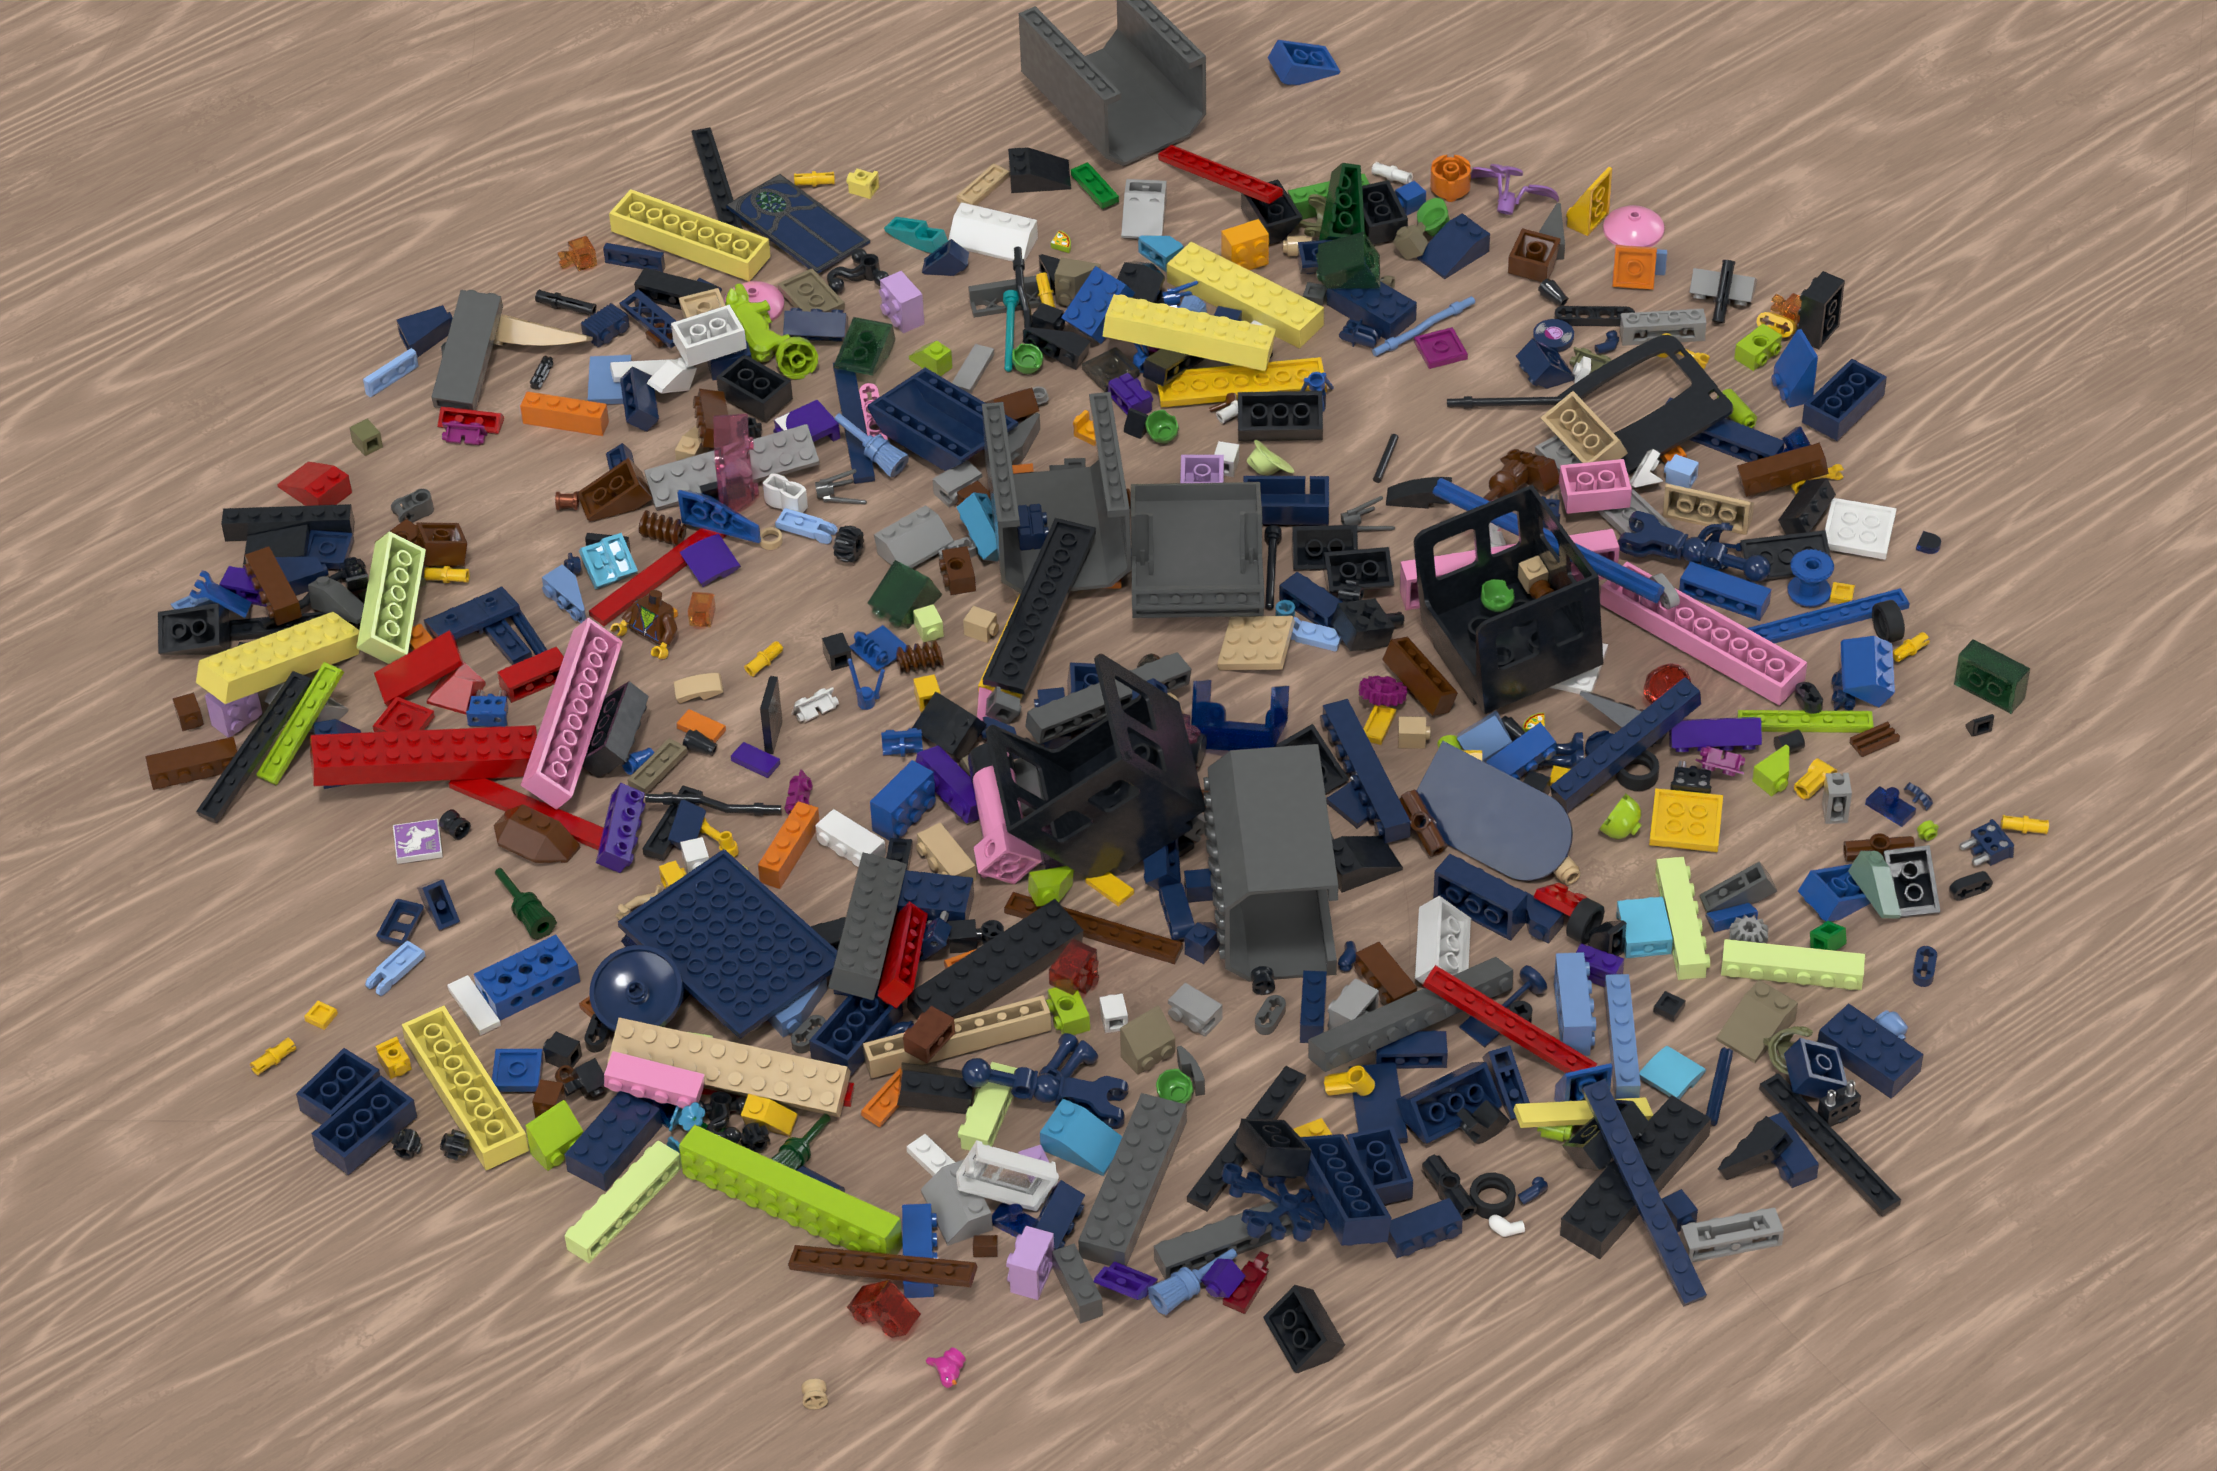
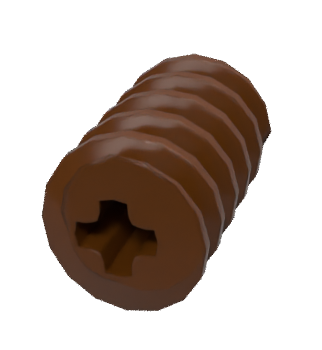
M645 510L639 522V533L642 537H649L652 540L657 539L659 542L665 541L667 544L677 546L683 542L686 535L687 526L685 523L681 526L680 519H676L673 524V517H668L665 521V515L661 514L658 519L656 512H653L650 517V512Z
M932 640L931 647L927 642H923L922 649L918 643L914 644L913 650L910 645H906L905 652L900 646L897 647L896 661L900 675L902 668H905L906 672L910 673L911 666L914 667L916 672L919 670V665H922L924 670H927L928 663L933 668H936V661H939L942 667L944 666L941 648L936 640Z

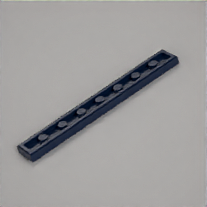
M853 360L833 362L841 414L867 435ZM844 428L851 469H856V473L852 474L854 484L875 481L873 464L870 458L864 455L865 447L862 445L863 442Z

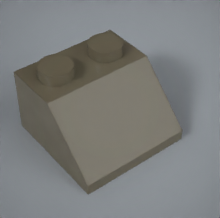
M1061 258L1055 272L1056 304L1069 306L1094 267L1096 266L1101 269V264Z
M1159 1006L1154 1007L1120 1028L1121 1058L1139 1075L1145 1070H1150L1160 1061L1170 1058L1175 1053V1036Z

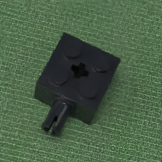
M1376 598L1338 603L1331 624L1350 651L1388 647L1395 626H1402L1405 620L1404 615L1400 611L1386 614Z

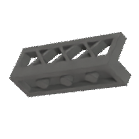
M1036 276L1024 277V287L1030 308H1038L1042 302L1037 298L1039 288ZM1016 279L968 286L969 303L973 317L1007 313V307L1005 305L999 306L997 303L1003 302V293L1005 291H1017ZM1021 303L1015 307V311L1022 310ZM978 305L987 306L985 309H976Z

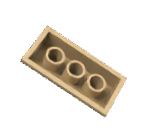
M1574 391L1540 417L1582 463L1619 460L1628 453L1616 435Z
M1666 484L1663 517L1703 526L1721 524L1722 522L1730 523V525H1734L1730 532L1747 535L1753 518L1754 502Z

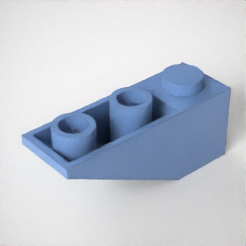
M563 564L542 577V590L546 597L552 598L560 609H565L573 620L580 623L585 621V609L576 575Z

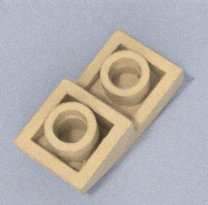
M719 673L700 674L674 681L676 700L679 703L698 696L706 700L723 693L721 675Z

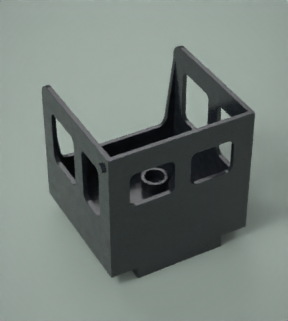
M1533 485L1425 528L1415 536L1414 553L1421 622L1432 636L1435 650L1473 705L1478 704L1484 714L1604 664L1599 576ZM1517 511L1518 543L1498 553L1491 554L1490 522L1510 512ZM1543 521L1558 541L1559 556L1545 538ZM1473 529L1476 556L1474 562L1436 577L1434 546L1440 541ZM1539 555L1548 570L1550 588L1555 591L1534 599L1530 593L1527 594L1518 579L1519 563ZM1570 558L1585 579L1578 582L1574 579L1571 572ZM1493 579L1503 580L1506 582L1509 590L1513 589L1514 603L1508 610L1494 612L1483 605L1481 590L1482 585L1486 581Z
M1104 654L1095 656L1094 662L1107 717L1059 748L1049 749L1001 729L996 725H990L986 728V736L1007 832L1087 878L1100 877L1114 868L1122 873L1192 830L1191 819L1206 811L1180 702ZM1115 679L1140 695L1121 707ZM1006 749L1037 768L1045 800L1014 782ZM1018 801L1035 811L1022 819ZM1050 823L1053 836L1041 829Z

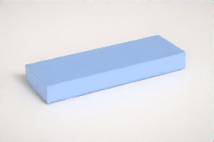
M412 348L365 377L363 382L366 395L369 397L374 396L419 367L416 351Z

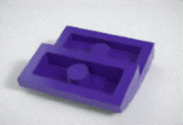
M719 534L700 540L680 552L702 587L719 576H722L724 579L741 567Z
M1115 1261L1110 1267L1104 1266L1094 1278V1283L1136 1300H1141L1148 1296V1287L1157 1284L1158 1281L1155 1277Z

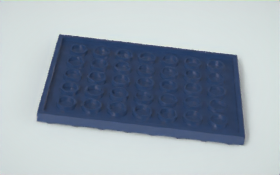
M725 849L618 921V927L637 945L651 946L666 953L678 967L684 988L739 1039L830 976L837 950Z

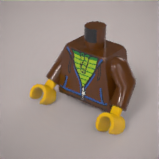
M652 590L649 592V595L637 599L621 617L623 619L621 623L612 624L610 631L615 632L619 627L620 631L617 636H624L627 633V624L629 623L631 630L659 645L652 648L651 655L658 657V659H665L669 654L667 646H670L677 632L674 609L670 604L662 600L661 591Z

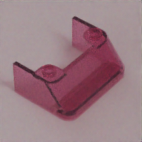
M748 414L713 416L714 454L719 502L737 512L754 501L755 495H759L758 482L754 483L752 477L750 450H754L753 437H749Z

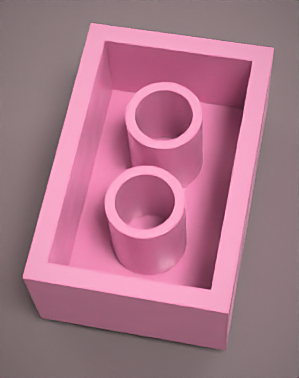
M1624 459L1560 465L1559 486L1567 514L1630 508L1632 488Z

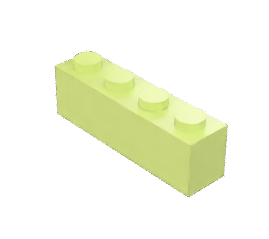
M991 1062L990 1065L991 1069L1012 1074L1017 1069ZM988 1082L981 1088L976 1089L974 1104L968 1107L965 1125L961 1124L959 1128L958 1138H961V1149L970 1151L976 1140L981 1141L983 1145L993 1146L1014 1097L1011 1093L1012 1087Z

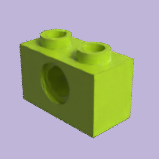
M1761 324L1736 344L1734 359L1755 371L1781 351L1782 335L1765 324Z
M1071 982L1048 989V999L1045 1001L1050 1013H1053L1055 1029L1060 1030L1062 1034L1069 1033L1072 1035L1090 1031V1016L1075 983Z

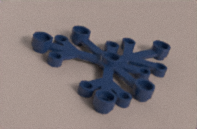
M1226 1163L1224 1165L1221 1175L1225 1183L1231 1184L1229 1189L1231 1196L1241 1198L1243 1193L1260 1194L1277 1203L1278 1207L1271 1212L1243 1210L1241 1220L1247 1224L1246 1229L1249 1236L1260 1238L1271 1224V1237L1283 1240L1287 1230L1282 1226L1279 1218L1285 1214L1289 1216L1293 1224L1292 1233L1297 1241L1306 1242L1311 1237L1313 1229H1324L1326 1217L1316 1199L1311 1201L1313 1194L1310 1190L1299 1189L1296 1195L1290 1194L1285 1186L1286 1177L1275 1176L1274 1178H1267L1268 1185L1276 1188L1277 1195L1264 1188L1259 1173L1248 1172L1245 1178L1241 1176L1243 1170L1239 1165L1233 1163ZM1300 1216H1302V1217H1304L1305 1219L1309 1220L1310 1223L1307 1222V1221L1301 1220V1217H1300Z

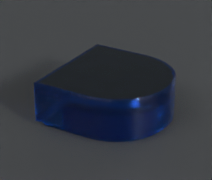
M1923 531L1916 550L1927 554L1937 553L1941 547V539L1936 534Z

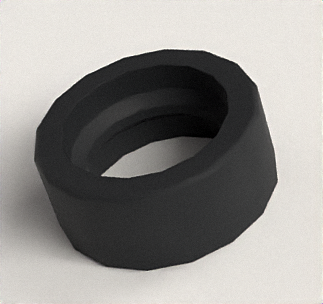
M1887 600L1874 604L1872 607V621L1877 636L1889 643L1902 640L1905 634V623L1897 603L1894 600Z
M1645 750L1616 773L1618 782L1626 789L1644 791L1656 784L1659 777V761L1653 753ZM1632 764H1641L1648 767L1651 771L1645 775H1633L1624 768Z
M1589 898L1582 899L1574 908L1568 920L1567 936L1582 944L1588 943L1590 931L1602 924L1605 913L1604 906Z
M1496 1172L1478 1176L1470 1187V1198L1477 1206V1212L1475 1213L1485 1219H1489L1492 1215H1499L1501 1217L1509 1215L1513 1211L1516 1199L1515 1185L1511 1179ZM1495 1188L1504 1192L1507 1195V1199L1498 1204H1490L1481 1200L1478 1194L1485 1189Z

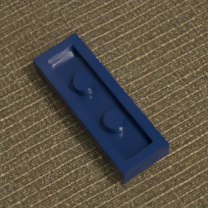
M605 243L603 247L605 263L637 269L648 268L664 272V252Z
M505 619L483 628V631L512 665L532 657V651Z

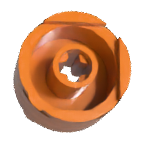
M1447 155L1437 157L1431 166L1430 190L1435 195L1444 198L1447 202H1454L1457 198L1465 196L1470 191L1471 186L1470 162L1459 155H1454V157H1447Z

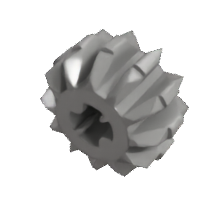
M1744 914L1742 919L1736 917L1734 923L1731 924L1729 939L1767 943L1768 925L1764 924L1763 919L1756 920L1755 915L1752 918H1748Z

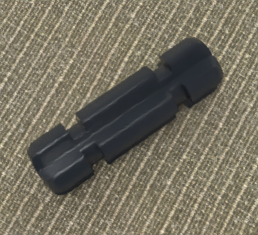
M543 356L540 361L541 363L530 380V387L532 389L538 390L541 388L542 382H544L553 365V358L551 356Z

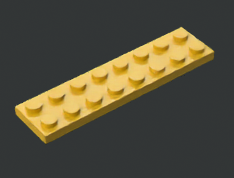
M1321 357L1268 362L1266 371L1239 365L1188 369L1164 387L1157 384L1161 407L1224 402L1228 393H1235L1238 400V392L1300 391L1304 384V378H1308L1313 372L1323 373L1324 369ZM1307 386L1305 391H1311L1309 386Z

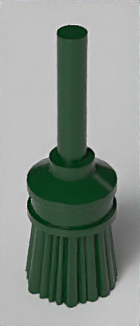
M502 868L496 869L495 875L514 898L511 906L512 912L519 921L523 922L530 936L536 940L549 936L557 924L554 916L543 907L542 902L533 892H520Z
M823 1114L802 1138H788L779 1148V1152L771 1159L794 1170L804 1166L811 1158L809 1144L831 1121L830 1116Z

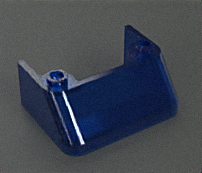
M1212 680L1193 681L1191 731L1207 735L1206 749L1230 751L1275 747L1288 721L1289 686L1271 687L1270 710L1266 714L1265 724L1226 721L1225 707L1221 703L1211 702Z

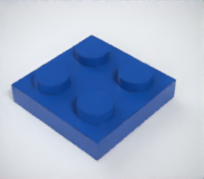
M495 1049L492 1081L498 1091L536 1092L541 1079L543 1049Z

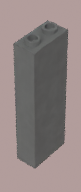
M460 290L431 396L435 408L450 407L476 410L503 310L501 296L494 293H479L475 290Z

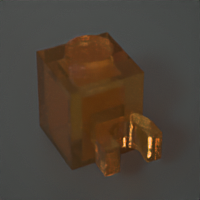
M587 236L568 241L569 251L558 252V257L561 260L559 265L562 269L567 268L572 263H574L578 271L597 266L596 251Z
M1792 293L1785 300L1782 296L1775 294L1772 298V302L1775 303L1771 306V310L1780 312L1779 315L1793 320L1797 328L1800 320L1798 312L1802 302L1800 301V296Z

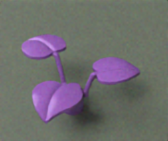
M1491 164L1490 169L1482 167L1472 168L1471 179L1480 177L1498 178L1499 203L1497 212L1512 215L1515 204H1519V200L1524 192L1551 197L1557 202L1559 201V196L1555 190L1541 185L1524 186L1517 198H1515V194L1508 192L1510 175L1523 176V171L1518 168L1499 164ZM1504 174H1506L1505 191L1502 193V179L1505 178Z

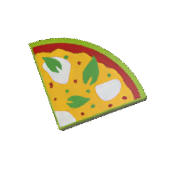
M1059 230L1051 241V248L1070 253V237L1065 232Z
M1537 713L1528 717L1523 724L1524 731L1527 732L1539 722L1545 727V713Z

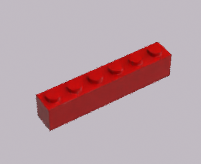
M910 901L894 917L878 996L882 1001L891 1004L895 1008L914 989L928 916L926 912Z

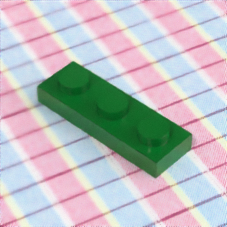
M1088 162L1071 169V176L1101 209L1119 202V195Z

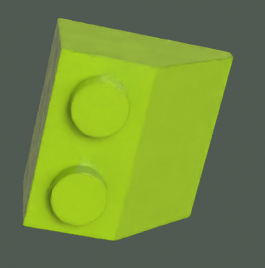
M565 1100L525 1125L530 1154L547 1171L555 1166H559L565 1160L564 1154L584 1132Z

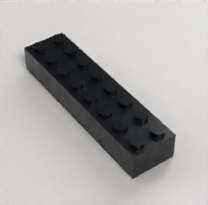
M1053 899L914 989L907 998V1009L917 1020L931 1006L954 1019L978 1013L1081 946L1084 930L1058 901Z
M1672 1095L1649 1120L1650 1124L1645 1128L1644 1134L1637 1139H1633L1658 1193L1710 1136L1711 1118ZM1614 1160L1561 1218L1560 1236L1598 1259L1605 1255L1640 1215Z

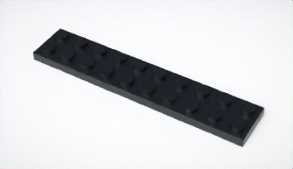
M1059 518L1054 519L983 677L984 685L995 688L998 686L1003 690L1025 695L1096 535V527Z

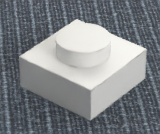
M1583 356L1580 363L1577 362L1573 369L1575 383L1589 375L1591 371L1590 358Z

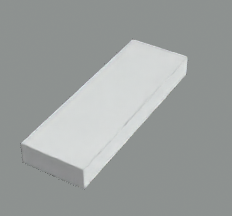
M668 360L611 362L610 370L613 382H620L622 376L632 366L653 376Z
M468 975L447 985L449 992L480 1036L501 1026L500 1020Z

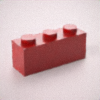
M556 646L497 672L500 688L506 691L507 698L513 703L555 685L564 656Z

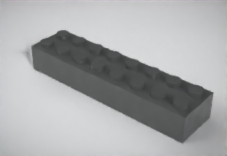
M862 853L828 986L829 989L874 1000L907 864L874 854Z
M1141 1093L1078 1240L1079 1253L1082 1259L1108 1266L1115 1261L1127 1266L1187 1123L1186 1104Z

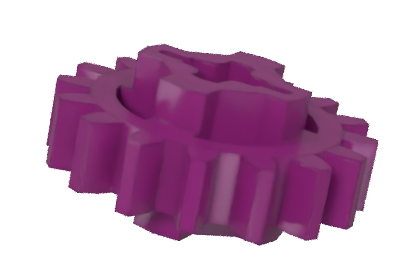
M1377 675L1373 677L1368 676V679L1363 678L1360 681L1358 690L1359 695L1363 696L1362 699H1369V703L1377 706L1386 705L1389 707L1392 705L1397 706L1398 703L1403 704L1407 695V687L1403 686L1402 682H1396V679L1389 676L1380 677Z

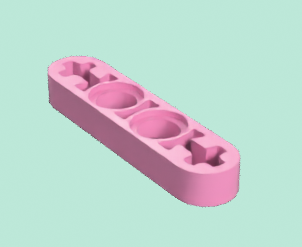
M864 384L859 389L867 435L874 437L881 434L885 440H888L887 436L880 429H870L873 424L877 423L873 416L867 412L868 404L879 398V392L874 384ZM867 392H871L872 400L868 401Z

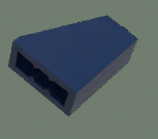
M441 305L396 319L399 336L406 350L412 348L416 351L417 358L448 336L453 317Z
M317 556L275 557L296 596L309 592L308 585L316 581L317 578L329 576L325 563L321 564Z

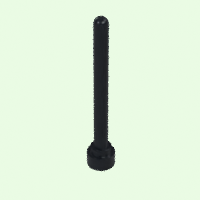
M1275 525L1266 527L1264 535L1268 543L1265 599L1267 610L1274 608L1277 544L1282 538L1281 528Z

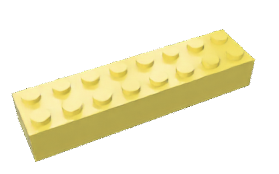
M631 189L609 213L611 232L750 281L770 258L768 238Z
M1190 242L1167 263L1168 283L1179 287L1198 281L1197 285L1184 289V291H1190L1192 295L1216 307L1222 306L1242 311V320L1249 323L1255 320L1276 329L1275 337L1299 349L1324 326V307L1193 242Z
M1114 294L1105 315L1103 336L1266 371L1273 350L1276 329L1266 325H1255L1247 321H1236L1224 316L1218 317L1205 312H1194L1186 308H1176L1163 303L1157 304L1148 302L1145 299L1138 300L1125 295Z
M331 612L199 660L196 683L221 702L227 704L286 682L292 671L305 675L320 669L323 662L332 665L359 655V649L356 648L359 630L338 614Z
M445 1006L402 1024L405 1043L461 1132L466 1134L465 1138L469 1139V1145L484 1169L487 1171L528 1152L529 1148L525 1131Z

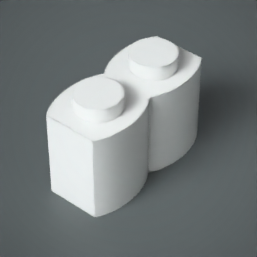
M770 474L763 482L764 500L768 505L782 510L787 508L803 513L808 508L806 489L801 484L789 482L784 476L779 474Z

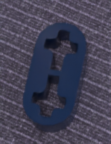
M1922 946L1916 952L1912 980L1920 987L1930 986L1934 979L1937 952L1930 946ZM1924 956L1929 957L1928 962H1923ZM1922 971H1926L1925 977L1921 976Z

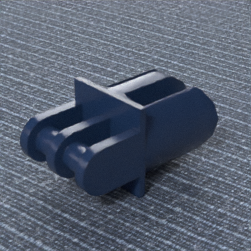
M1349 319L1343 327V331L1339 333V337L1342 340L1351 342L1352 347L1355 344H1360L1373 349L1383 334L1382 330L1362 324L1363 319L1359 322Z

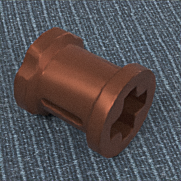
M575 491L573 494L556 492V510H561V508H574V510H578V491Z

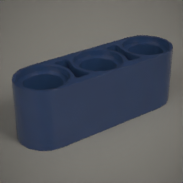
M1181 882L1159 886V898L1171 939L1182 940L1195 925L1183 884Z

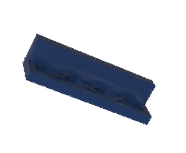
M640 290L635 291L619 303L623 310L668 347L673 348L676 346L673 339L667 338V333H672L671 323L677 321ZM632 302L635 303V307H630L628 305ZM654 323H655V324H657V323H664V324H665V325H664V328H655V327H654Z

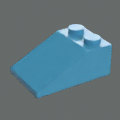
M1065 1099L1061 1100L1040 1131V1145L1044 1152L1101 1176H1104L1108 1171L1122 1139L1120 1134L1087 1109Z

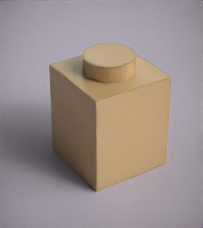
M1539 555L1519 563L1518 579L1527 594H1529V590L1535 582L1542 579L1548 581V570Z
M976 606L971 608L963 620L964 635L988 643L991 637L997 634L999 629L997 614Z
M1399 717L1398 748L1425 749L1426 740H1430V726H1426V717Z

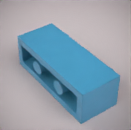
M973 492L956 508L960 513V519L965 523L969 531L970 538L978 548L980 557L983 560L998 561L991 501L987 494Z

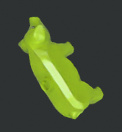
M735 284V290L733 288L729 290L725 305H730L745 330V339L750 349L751 358L757 362L769 361L779 345L784 340L790 338L788 334L780 336L769 330L768 324L772 323L768 311L771 308L766 300L762 302H749V295L742 284Z

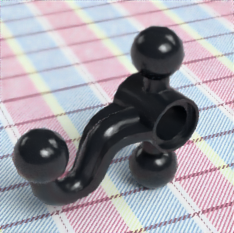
M857 248L852 252V259L860 265L854 269L836 267L828 273L827 281L830 288L837 294L843 291L844 282L836 276H842L851 281H861L864 279L874 281L876 285L880 286V280L889 275L885 271H880L879 259L875 254H867L864 249Z
M717 1091L711 1094L710 1103L704 1104L699 1100L698 1104L705 1110V1113H708V1118L711 1120L706 1130L737 1144L741 1139V1132L736 1127H728L723 1132L718 1131L723 1130L728 1124L730 1111H736L738 1114L742 1113L747 1097L740 1096L735 1101H732L730 1094Z

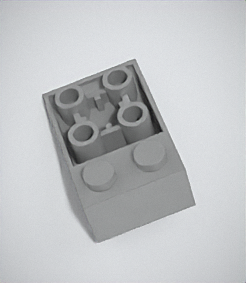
M1126 179L1121 238L1138 239L1141 235L1162 236L1167 203V181Z

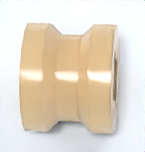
M809 1379L802 1384L801 1388L804 1394L803 1405L806 1408L815 1410L827 1405L828 1398L825 1394L827 1389L826 1383L823 1380Z

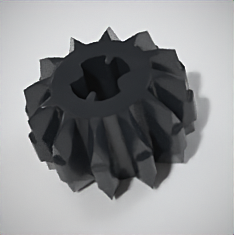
M851 525L840 527L839 532L836 533L833 546L834 556L843 562L858 560L865 541L861 529Z

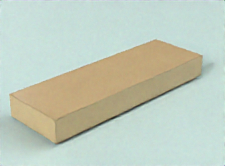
M992 164L956 196L957 202L977 206L1010 177L1009 171L996 164Z

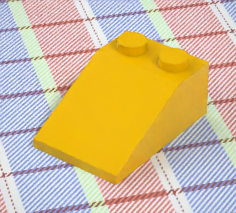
M1608 167L1580 196L1573 207L1568 209L1566 214L1568 228L1588 236L1609 214L1612 179L1611 167Z

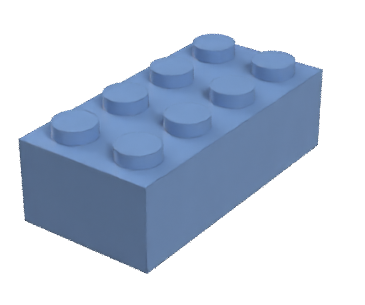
M1584 952L1556 953L1554 991L1560 1041L1584 1056H1589L1591 1046H1595V1033L1592 1031H1596V1017L1592 1016V1013H1594V1000L1589 995L1592 994V982L1587 977L1590 976L1589 962H1585Z

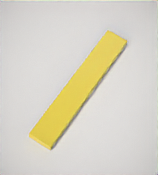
M1646 1097L1615 1099L1634 1101L1648 1121L1653 1116ZM1586 1100L1515 1104L1513 1109L1520 1128L1585 1125L1594 1117Z

